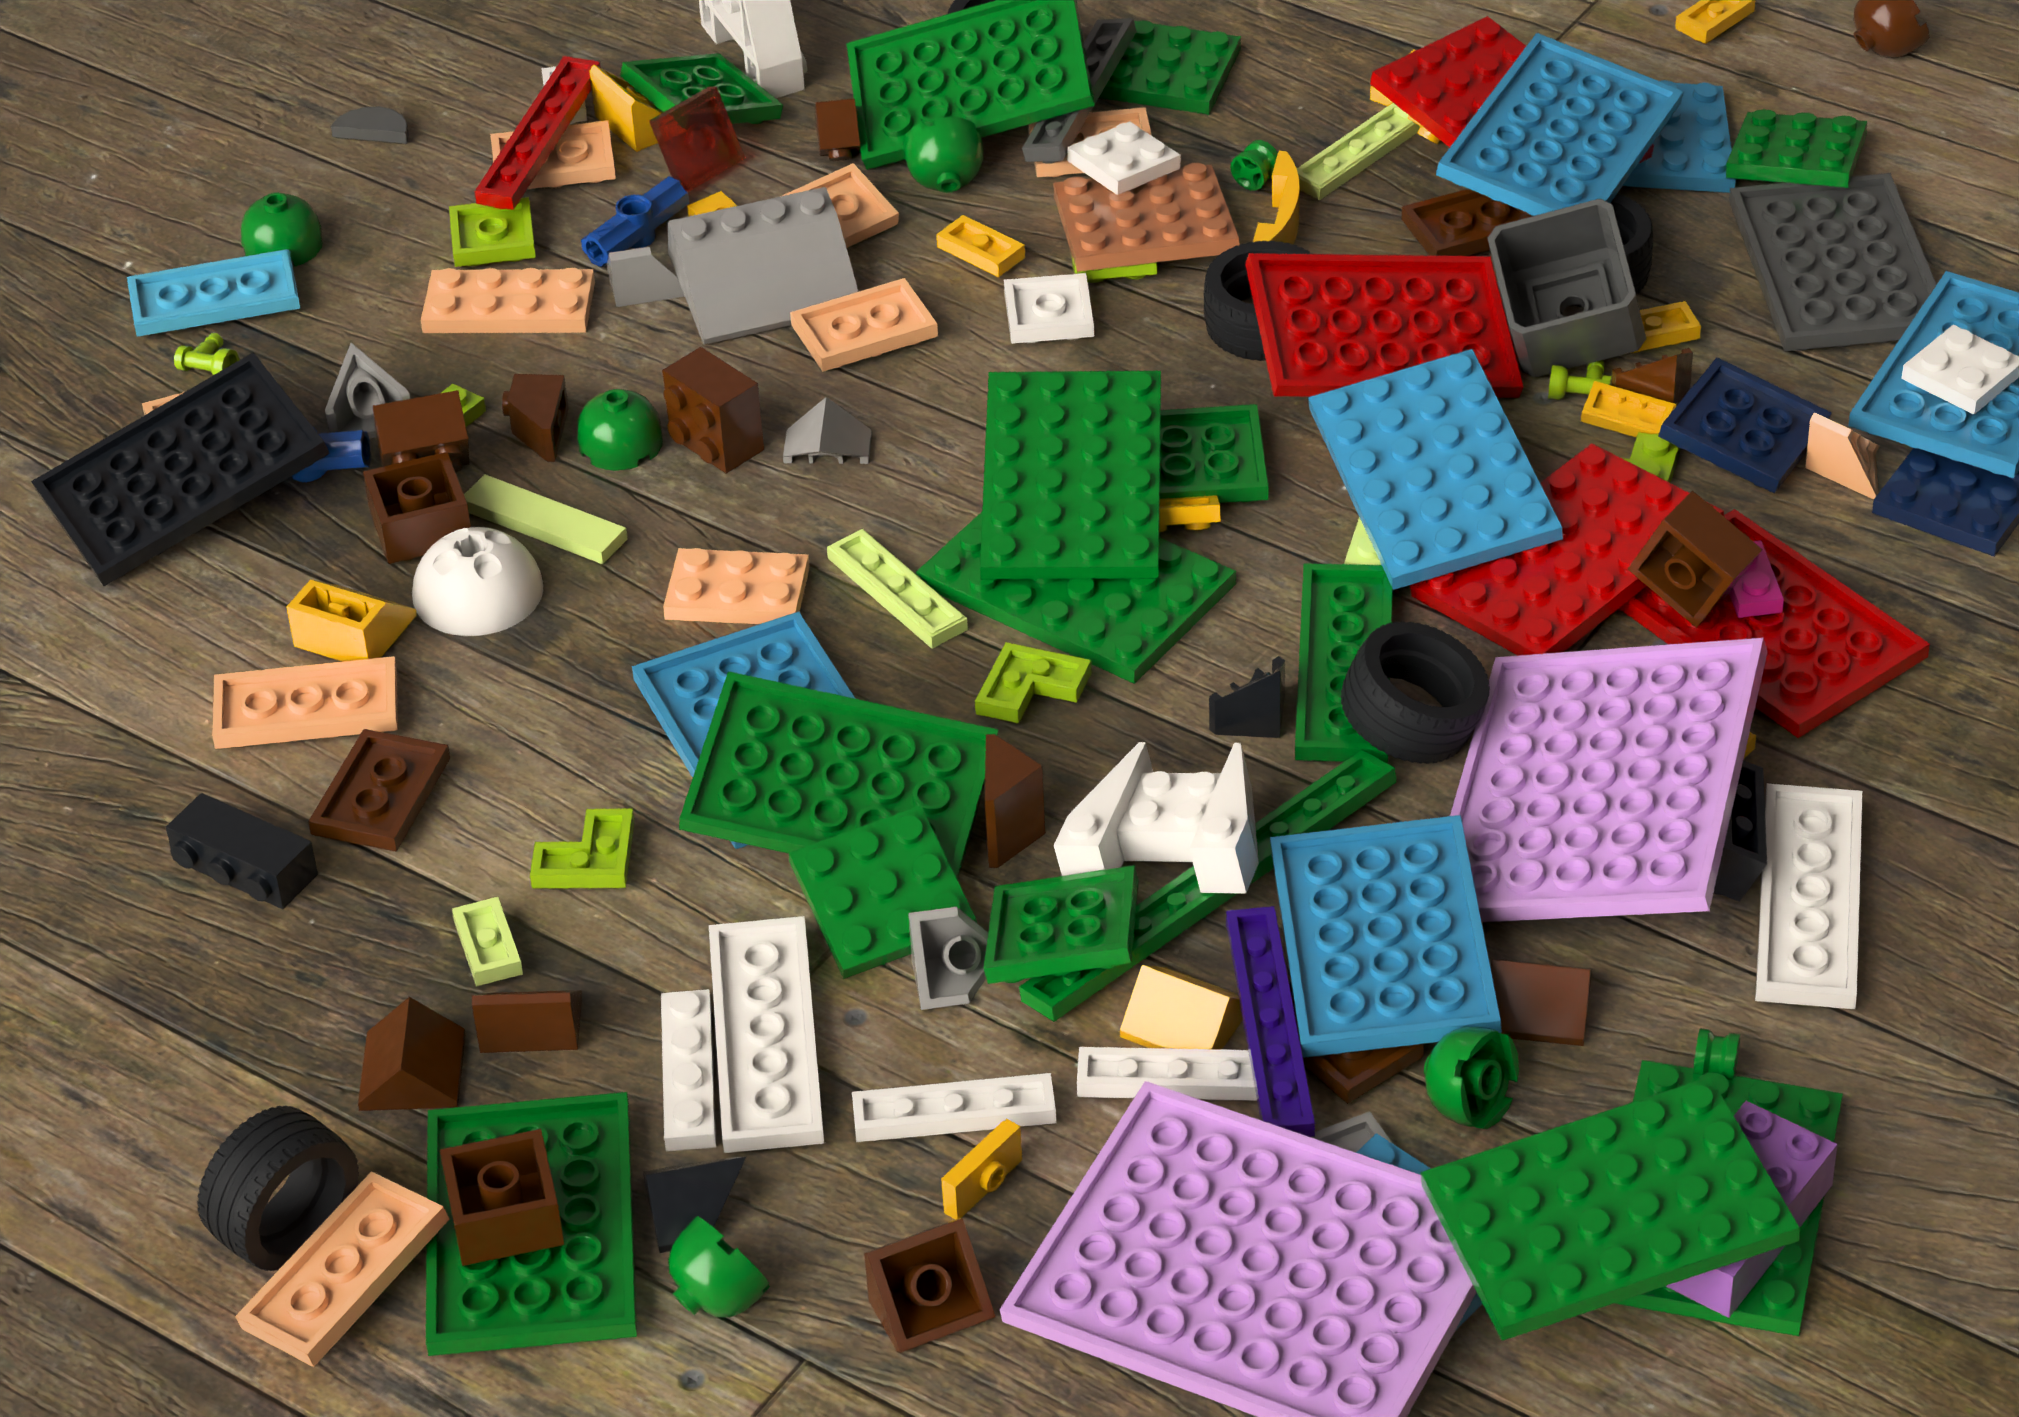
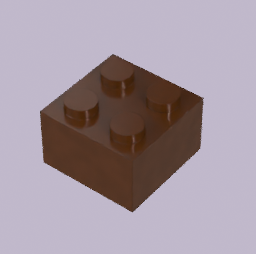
M699 347L662 370L664 380L663 395L668 414L667 429L670 437L676 443L684 445L699 455L703 461L711 463L726 474L764 450L757 382L703 347Z
M458 390L373 406L375 432L382 467L443 452H448L455 472L460 471L462 466L469 465L468 435Z
M448 452L363 471L370 514L388 564L424 556L427 550L440 538L456 530L471 527L468 505Z
M1692 490L1661 522L1628 567V570L1697 628L1726 598L1763 549Z
M541 1129L440 1149L462 1266L564 1245L558 1202Z

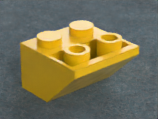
M311 579L287 605L294 647L342 662L381 658L417 616L415 608L343 586Z

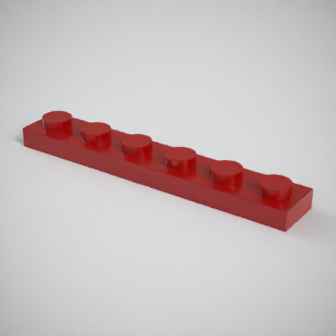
M563 56L475 189L476 204L491 206L497 209H515L591 92L589 71L593 64L601 68L599 61Z

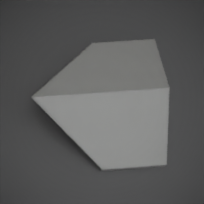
M650 247L609 253L607 270L616 307L685 297L678 278L651 255Z
M352 342L349 345L325 408L329 433L363 430L368 432L371 439L376 437L373 406L410 399V395L404 386Z
M825 397L787 429L783 463H792L793 456L808 454L809 463H814L815 459L820 456L830 455L837 458L839 464H843V455L860 457V464H869L872 430L828 397Z
M958 907L908 913L912 964L921 1010L969 1004L986 980L983 967L988 932Z

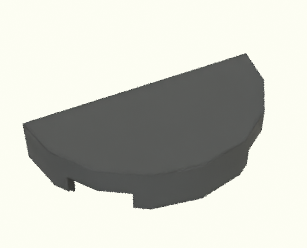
M363 107L351 110L338 117L331 125L332 137L400 144H407L408 127L403 115L393 109L384 107Z

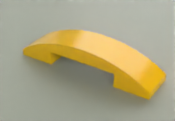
M1278 151L1272 172V207L1279 208L1275 224L1258 223L1253 242L1281 241L1292 245L1295 242L1299 228V176L1296 166L1287 151Z

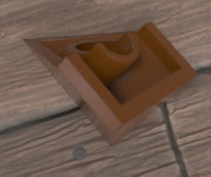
M1690 348L1681 350V354L1670 357L1665 354L1662 355L1661 360L1643 366L1640 362L1635 363L1636 368L1625 372L1621 368L1613 369L1611 386L1678 405L1691 386L1693 352Z

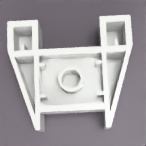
M699 0L702 27L716 44L735 39L744 51L745 71L749 78L774 98L805 90L803 74L807 72V63L803 53L800 51L790 0Z
M1139 742L1067 816L1054 844L1062 876L1119 868L1124 861L1193 862L1201 893H1247L1259 861L1252 786L1241 743L1233 744L1221 773H1166L1162 771L1153 772L1146 742Z

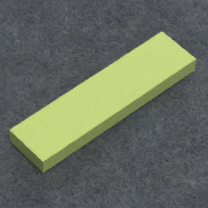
M1394 103L1390 104L1298 167L1299 190L1318 200L1323 199L1417 134L1421 126L1407 119L1409 115Z
M486 474L464 494L470 514L600 564H604L628 539L626 527Z
M860 529L827 547L828 559L930 648L933 649L968 630L967 617L865 530Z

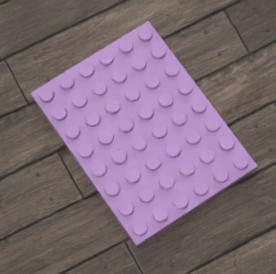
M1764 638L1495 657L1489 678L1490 694L1488 701L1475 727L1450 816L1461 815L1481 922L1689 913L1710 910L1767 656Z
M1145 1081L1003 1303L1000 1313L1004 1323L1257 1417H1407L1473 1300L1476 1290L1421 1185V1175Z

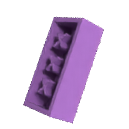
M1745 1101L1734 1117L1800 1227L1833 1185L1837 1144ZM1785 1246L1667 1285L1666 1287L1730 1318Z

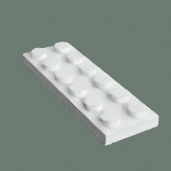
M1767 783L1765 796L1767 865L1763 869L1761 876L1755 1001L1855 1009L1858 970L1862 791Z
M805 916L709 925L724 1153L824 1144Z

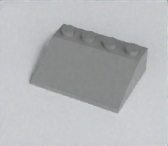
M826 187L668 221V254L703 345L790 326V312L858 292L839 218Z

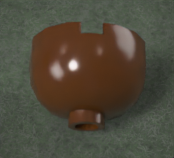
M1858 0L1854 8L1853 19L1857 30L1854 32V37L1859 46L1865 51L1871 49L1879 56L1888 58L1904 57L1925 44L1930 37L1927 23L1919 26L1915 18L1921 11L1913 0Z

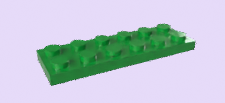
M1303 564L1295 760L1344 762L1360 750H1364L1388 763V755L1385 752L1370 745L1368 741H1365L1353 729L1351 723L1348 722V718L1345 716V712L1342 709L1343 705L1341 704V690L1344 679L1359 648L1376 628L1392 623V586L1382 565Z

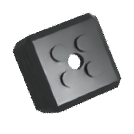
M1599 198L1495 226L1488 236V242L1509 328L1523 372L1533 377L1550 374L1552 365H1560L1569 369L1640 349L1646 340V335L1612 204ZM1576 304L1585 308L1582 313L1567 317L1562 315L1564 309L1570 305Z

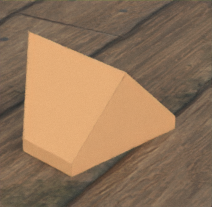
M1814 413L1810 420L1805 468L1874 500L1879 493L1876 453L1880 446L1862 437L1852 429Z

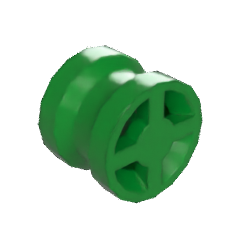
M1254 140L1245 148L1244 152H1241L1232 160L1230 165L1233 178L1245 189L1250 191L1260 189L1266 184L1268 178L1272 177L1278 152L1268 142Z
M1700 1028L1693 1073L1700 1075L1708 1072L1719 1073L1727 1079L1733 1080L1738 1060L1740 1034L1729 1033L1722 1037L1714 1035L1709 1029Z

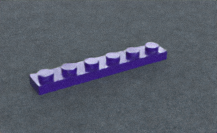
M1275 906L1226 911V925L1260 1120L1308 1137H1315V1121Z

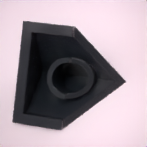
M1280 656L1272 660V674L1270 672L1264 673L1257 668L1248 684L1239 687L1233 682L1230 684V687L1234 692L1223 697L1216 692L1209 696V730L1215 735L1280 738L1285 699V660Z
M747 1156L692 1162L643 1172L659 1253L670 1252L678 1236L696 1216L704 1219L711 1226H715Z

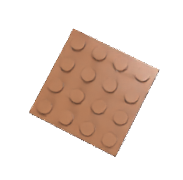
M1187 164L1183 168L1119 195L1093 178L1070 177L1064 182L1053 183L1055 202L1077 272L1221 255L1222 252L1227 251L1229 248L1239 246V236L1212 164Z

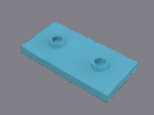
M289 249L127 277L137 337L301 309Z

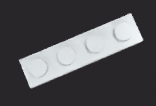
M710 989L661 993L664 1141L666 1152L716 1148Z
M1079 1047L1077 1097L1135 1098L1143 1083L1147 1081L1197 1099L1257 1101L1248 1050Z
M1051 1073L852 1092L856 1142L995 1129L1006 1119L1020 1127L1056 1123Z

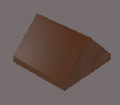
M996 734L986 735L985 811L989 868H999L1046 834L1042 765Z
M1503 959L1491 960V973L1501 1019V1034H1506L1512 1039L1584 1046L1592 968Z
M582 990L500 992L472 995V1009L480 1053L578 1050Z
M409 996L367 1031L358 1099L359 1111L458 1107L466 1036L465 1029Z
M958 1218L864 1253L869 1302L898 1353L996 1317L963 1218Z

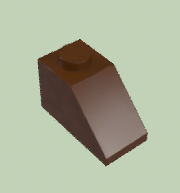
M855 98L815 102V124L820 156L828 155L830 161H842L853 158L852 153L859 152L860 150Z
M514 374L510 391H504L503 415L510 417L511 430L514 436L545 461L555 462L569 409L564 375Z

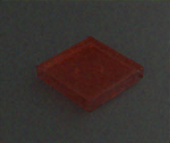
M709 86L649 120L671 177L679 180L687 192L745 159L717 86Z

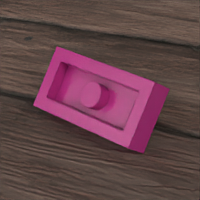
M1753 541L1763 550L1729 593L1738 618L1783 612L1784 598L1762 541Z

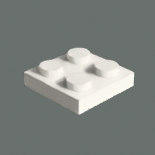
M1130 121L1121 123L1115 128L1098 135L1087 137L1085 140L1067 147L1068 162L1117 195L1180 169V154Z
M1086 273L1004 280V294L1011 344L1094 337V321Z
M1952 325L1903 365L1902 379L1972 414H1976L2019 378V356L1965 329Z

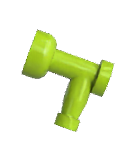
M211 333L194 350L190 346L180 345L174 355V365L178 370L188 371L191 368L211 371L212 375H215L239 361V355L237 351L232 349H219L223 346V339L219 334Z
M1600 360L1589 363L1586 377L1568 375V370L1564 366L1552 365L1548 399H1562L1566 392L1589 395L1594 381L1611 385V376L1603 375L1604 362Z

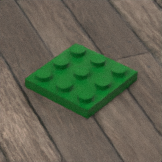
M1145 20L1134 21L1137 32L1099 98L1210 115L1241 50V36L1228 35L1220 31L1194 30L1185 26L1174 27L1153 24Z
M719 53L622 63L620 77L633 86L637 93L642 94L651 101L656 109L664 112L676 122L678 127L684 130L696 131L700 127L708 126L730 127L732 124L746 122L761 124L765 120L781 118L783 104Z
M1767 109L1747 112L1727 161L1726 178L1848 188L1867 136V121H1859L1851 116L1820 118L1805 112L1794 115H1782Z
M1257 404L1161 410L1160 499L1217 495L1219 503L1269 500V486Z
M921 805L789 852V863L843 979L911 954L908 913L958 907L977 923V919Z
M1135 865L995 886L983 967L987 983H1017L1026 978L1046 975L1064 976L1074 971L1094 968L1112 969L1121 964L1131 963L1139 883Z

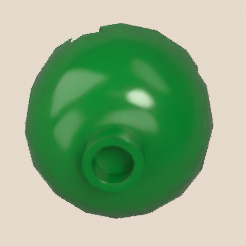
M939 117L933 119V126L922 129L921 123L914 126L905 135L903 150L910 174L920 185L931 190L951 193L967 185L978 175L984 159V146L981 132L979 131L978 133L976 131L975 124L972 121L959 117Z
M271 193L251 204L245 212L241 223V243L245 256L289 249L291 261L294 262V267L314 258L321 250L323 244L322 229L318 216L307 201L290 194Z
M613 389L600 393L586 403L578 418L579 452L582 457L584 454L590 457L591 465L597 468L612 471L633 469L639 466V459L647 455L650 456V460L656 457L663 446L661 421L658 412L645 396L634 391Z
M1461 1027L1444 1035L1433 1048L1424 1065L1426 1089L1432 1105L1448 1120L1460 1125L1488 1129L1498 1123L1509 1109L1513 1098L1505 1096L1509 1081L1518 1082L1519 1060L1513 1039L1506 1034L1499 1033L1495 1029L1482 1027Z
M699 1216L694 1218L672 1245L668 1258L669 1274L678 1286L672 1295L694 1316L702 1309L714 1317H732L746 1311L771 1286H769L770 1283L740 1250L737 1248L734 1250L722 1239L724 1236Z

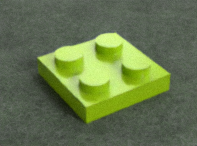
M529 197L521 198L514 210L497 209L476 203L449 206L455 267H475L486 263L517 262L523 259L536 258Z

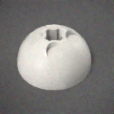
M469 527L445 535L424 554L413 579V605L418 616L434 629L459 636L488 635L508 629L527 618L536 609L542 598L543 580L537 562L531 553L514 537L492 528Z

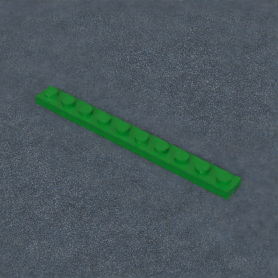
M1360 750L1256 822L1259 864L1250 885L1274 868L1270 837L1328 831L1395 784V767L1364 750ZM1193 866L1136 905L1131 963L1121 964L1112 969L1094 968L1074 971L1064 976L1046 975L1033 977L1019 986L1021 1001L1055 1022L1238 893H1201Z

